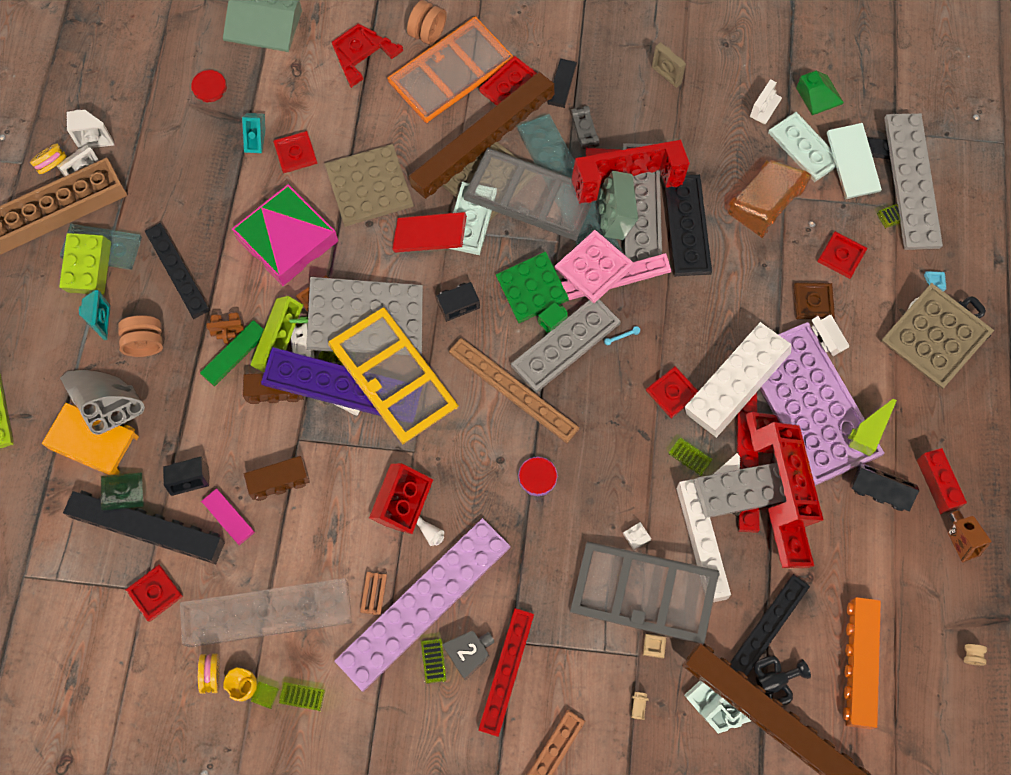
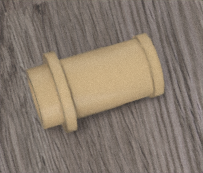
M635 692L634 696H632L634 702L631 718L645 720L646 701H649L647 694Z

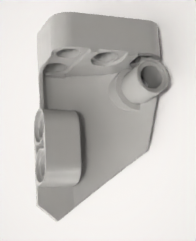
M75 370L67 371L60 377L71 400L79 409L84 421L93 434H103L141 415L144 411L145 406L134 387L127 385L116 376L97 371ZM87 404H92L91 408L84 409ZM119 411L116 416H111L113 412ZM101 420L98 425H92L93 422Z

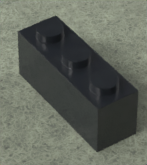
M861 462L851 482V487L856 494L861 496L866 494L873 497V500L878 503L884 504L886 502L891 504L898 511L906 510L910 512L919 493L917 484Z

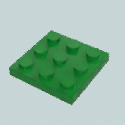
M546 252L496 274L518 324L541 314L554 302L560 305L569 301V297Z

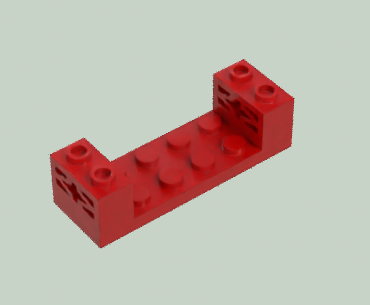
M676 140L575 158L571 180L579 204L591 203L597 200L601 182L608 178L612 171L629 173L636 176L641 173H652L659 170L666 188L678 187L683 185L690 162L682 141Z

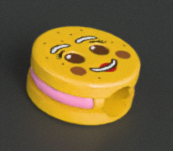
M56 143L31 159L30 163L37 169L36 171L39 174H43L60 164L67 155L64 151L62 152V149Z
M212 653V655L200 654L198 662L199 693L206 694V692L210 693L211 691L212 693H218L220 682L218 653Z

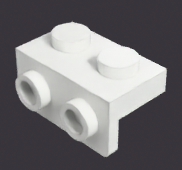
M831 315L820 320L819 316L812 319L814 325L811 328L816 336L821 335L823 339L821 345L825 352L830 351L832 356H835L849 348L848 342Z

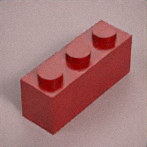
M943 448L924 453L916 460L940 515L957 510L967 504Z

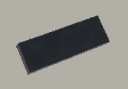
M560 58L553 82L554 96L548 100V105L565 108L577 62Z

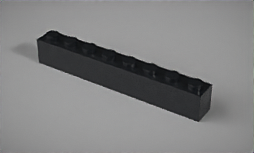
M82 490L80 493L72 491L63 511V514L71 519L215 565L225 544L218 533L209 531L207 534L202 532L201 528L193 525L188 528L183 526L184 523L172 519V522H169L159 514L150 516L147 515V511L140 508L131 510L124 503L117 502V504L110 503L111 500L99 496L97 499L92 497L91 493Z

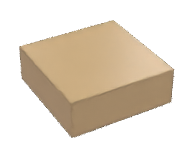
M645 634L643 656L664 658L666 637Z

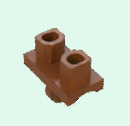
M230 313L229 321H223L221 315H211L210 323H207V330H209L210 335L216 336V339H223L225 344H229L230 338H235L236 334L241 333L245 329L238 313Z

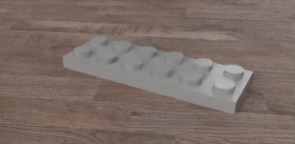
M599 299L595 303L589 300L511 363V367L537 393L619 326L621 321Z
M778 463L699 477L694 480L705 519L787 502L779 475Z

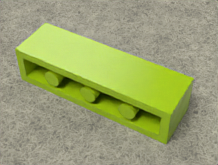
M290 296L276 298L250 364L252 367L264 373L272 347L286 351L296 323H290L289 320L299 318L303 304Z

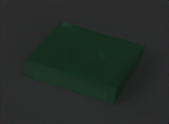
M142 473L101 476L102 510L144 507Z

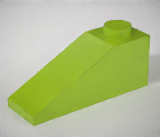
M892 399L860 423L856 429L852 428L848 439H850L848 446L871 456L878 447L897 400Z

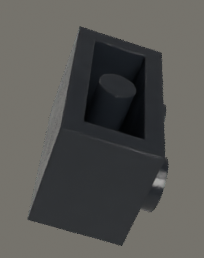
M471 282L459 284L454 289L444 290L439 295H436L438 306L446 322L480 309V300Z
M202 456L163 466L164 487L171 496L208 487L209 470Z

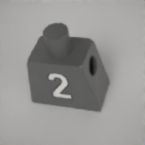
M470 631L444 643L443 648L463 679L467 680L489 658L486 648L495 643L489 632L478 638L474 631Z

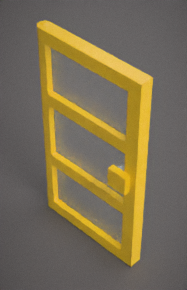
M385 307L328 342L330 348L402 445L459 407Z

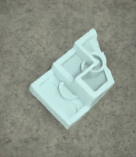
M701 681L684 695L717 733L728 731L730 728L741 727L742 724L751 721Z

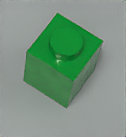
M554 302L538 315V324L547 333H550L568 318V313L563 306H559Z

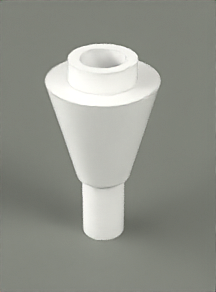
M419 516L417 525L420 527L429 545H439L444 539V531L425 522Z

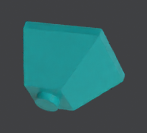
M94 290L82 298V305L79 306V315L103 340H107L111 306L99 290Z

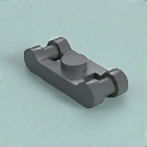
M583 106L582 109H571V116L581 149L587 148L589 145L598 146L599 138L594 128L589 106ZM584 115V119H579L578 116Z

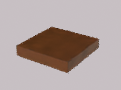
M832 283L794 284L796 319H814L819 316L820 320L829 315L833 319L835 318Z

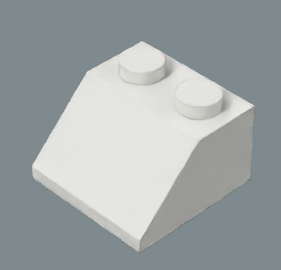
M86 110L67 112V131L79 149L85 145L91 148L115 145L104 123Z
M85 145L57 165V168L65 177L99 160L91 147Z

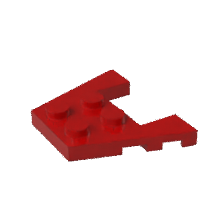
M360 24L355 25L331 42L351 88L363 80V75L354 66L381 48L391 59L403 52L402 45H396L390 39L382 38L376 32Z

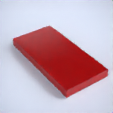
M465 212L398 218L392 250L397 253L462 248L467 215Z

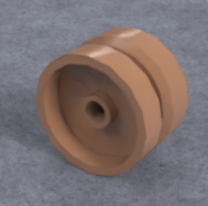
M420 0L413 8L409 17L407 34L415 39L421 38L423 43L430 46L434 45L441 36L446 23L447 13L445 9L438 6L433 7L430 2Z
M132 316L121 320L118 323V335L121 337L119 339L120 352L132 357H146L162 351L163 339L160 336L162 333L160 320L151 316Z

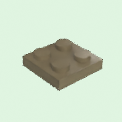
M660 42L655 46L652 68L673 86L679 87L682 83L686 63L681 57L675 55L669 47Z

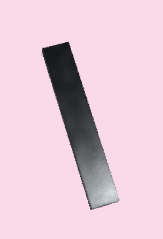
M794 574L790 577L730 661L733 670L736 672L740 671L748 676L754 664L760 659L810 588L807 583Z

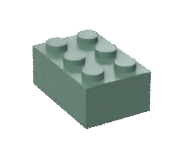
M612 171L598 192L599 214H601L600 228L603 231V237L624 240L638 220L633 175Z

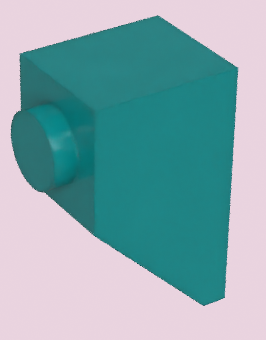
M246 113L242 117L244 153H262L266 132L265 114Z

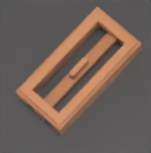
M367 572L361 613L381 616L387 574ZM371 578H374L370 606L368 610L366 609L370 582ZM378 579H382L376 611L374 610Z

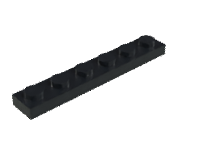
M159 223L145 230L148 239L192 318L196 319L209 312L210 309L162 224Z

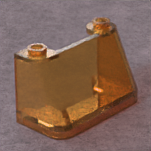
M775 160L766 161L761 167L760 173L738 197L734 196L729 202L728 214L763 238L768 233V227L775 223L777 217L789 203L805 191L812 175L805 170Z

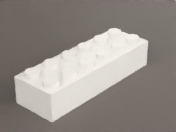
M760 322L685 406L686 414L717 438L791 354V343Z

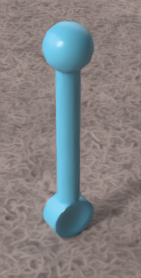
M636 326L629 332L611 339L606 338L604 344L610 345L611 342L631 334L638 335L640 328Z

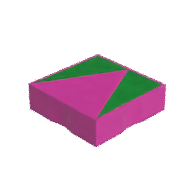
M289 184L232 228L236 239L252 256L262 262L266 270L282 286L298 275L312 260L320 257L338 242L336 231Z

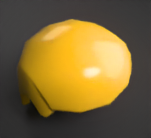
M235 667L229 670L225 676L223 689L229 693L231 699L246 701L257 690L256 676L248 669Z

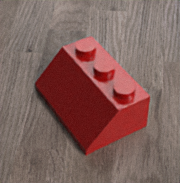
M402 463L390 464L369 519L383 526L413 534L433 479Z

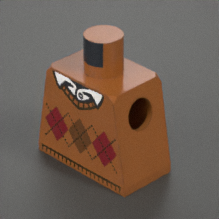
M960 511L951 513L949 518L953 525L948 531V535L962 563L981 556L992 542L974 516L964 518Z

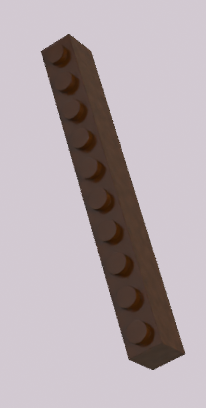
M538 72L409 175L411 187L425 199L433 195L443 184H447L453 176L462 172L464 167L474 162L483 152H486L487 148L500 141L506 133L512 131L521 121L526 120L543 103L552 99L554 96V83L541 72Z
M696 645L682 664V667L819 775H871L865 768L861 766L858 768L852 763L853 759L843 752L840 754L835 750L836 746L827 739L822 740L817 736L818 732L809 725H803L800 722V717L791 711L788 713L784 710L781 702L766 696V691L757 684L752 685L747 681L749 678L744 673L733 670L730 662L722 657L719 659L713 654L714 650L708 645Z

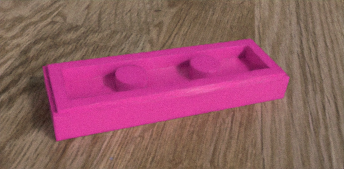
M217 488L201 501L239 546L255 533Z

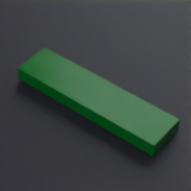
M253 320L200 372V375L215 387L259 343L264 329Z

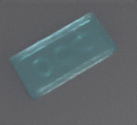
M70 224L67 233L103 235L111 241L108 266L132 270L142 239L141 235ZM66 237L59 255L61 259L64 256Z

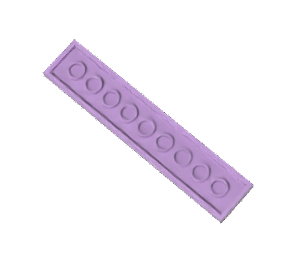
M482 518L335 660V663L364 692L510 549V545Z

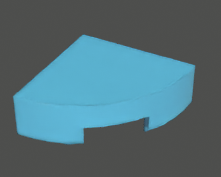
M925 272L924 277L929 285L933 283L942 291L946 290L945 272Z

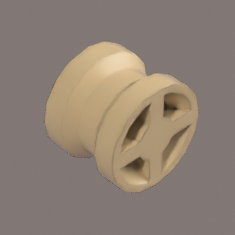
M966 644L965 651L967 654L964 657V663L980 666L986 665L984 654L987 652V647Z

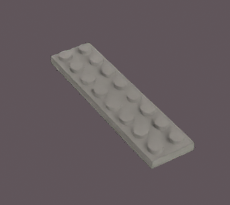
M922 113L887 114L884 119L904 250L940 249L943 244Z
M623 143V150L653 144ZM659 170L633 176L638 220L624 238L625 256L632 262L662 254Z

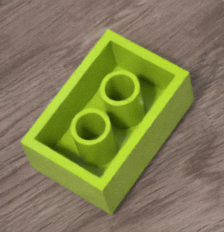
M67 233L59 288L68 293L90 294L94 290H99L104 295L111 241L103 235Z

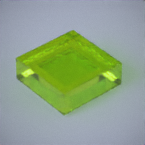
M259 681L251 702L272 709L279 689Z

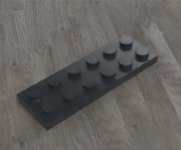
M700 174L686 175L683 185L667 188L664 185L674 277L711 275L712 265Z

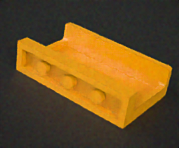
M65 403L42 444L51 451L117 478L120 473L117 469L132 440H137L139 436L134 432L135 429L128 425L123 427L119 425L100 435L93 434L77 406ZM101 420L93 422L92 425H98Z

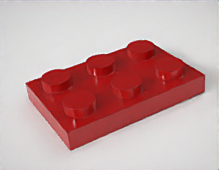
M514 56L479 88L480 93L495 105H498L537 73Z

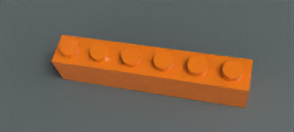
M855 597L847 605L850 623L846 627L849 644L846 645L845 650L846 656H848V665L845 666V677H848L847 686L844 688V698L847 699V707L843 711V719L846 720V726L864 729L877 728L881 600Z

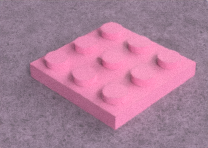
M596 230L555 265V269L593 303L601 298L634 267V263Z

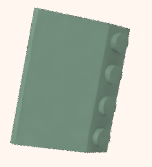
M229 0L223 41L289 52L302 13L300 0Z

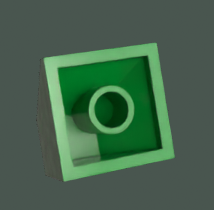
M816 70L800 77L796 89L811 115L821 113L844 103L828 75Z

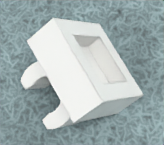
M641 522L623 532L633 550L651 541Z

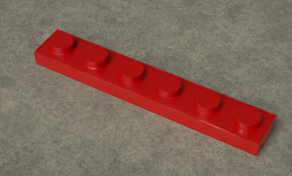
M514 609L478 729L480 732L499 737L533 622V613Z

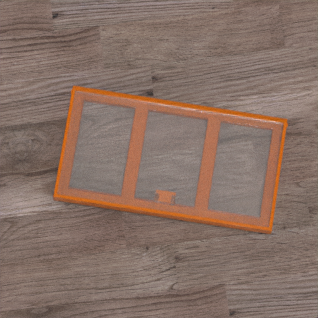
M475 16L390 75L387 79L421 119L428 123L491 78L513 58V55Z

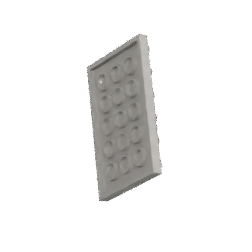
M310 277L307 350L333 351L328 345L330 340L385 307L419 354L422 355L423 285ZM381 318L340 345L345 352L379 354L400 340L384 318ZM406 347L393 354L412 356Z

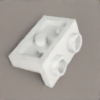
M770 79L753 106L751 118L763 124L768 122L782 99L774 90L777 82Z

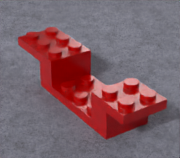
M750 412L746 414L754 451L775 454L779 475L784 488V495L787 500L785 503L768 509L782 568L814 567L805 527L821 522L824 519L800 425L779 423L776 415Z

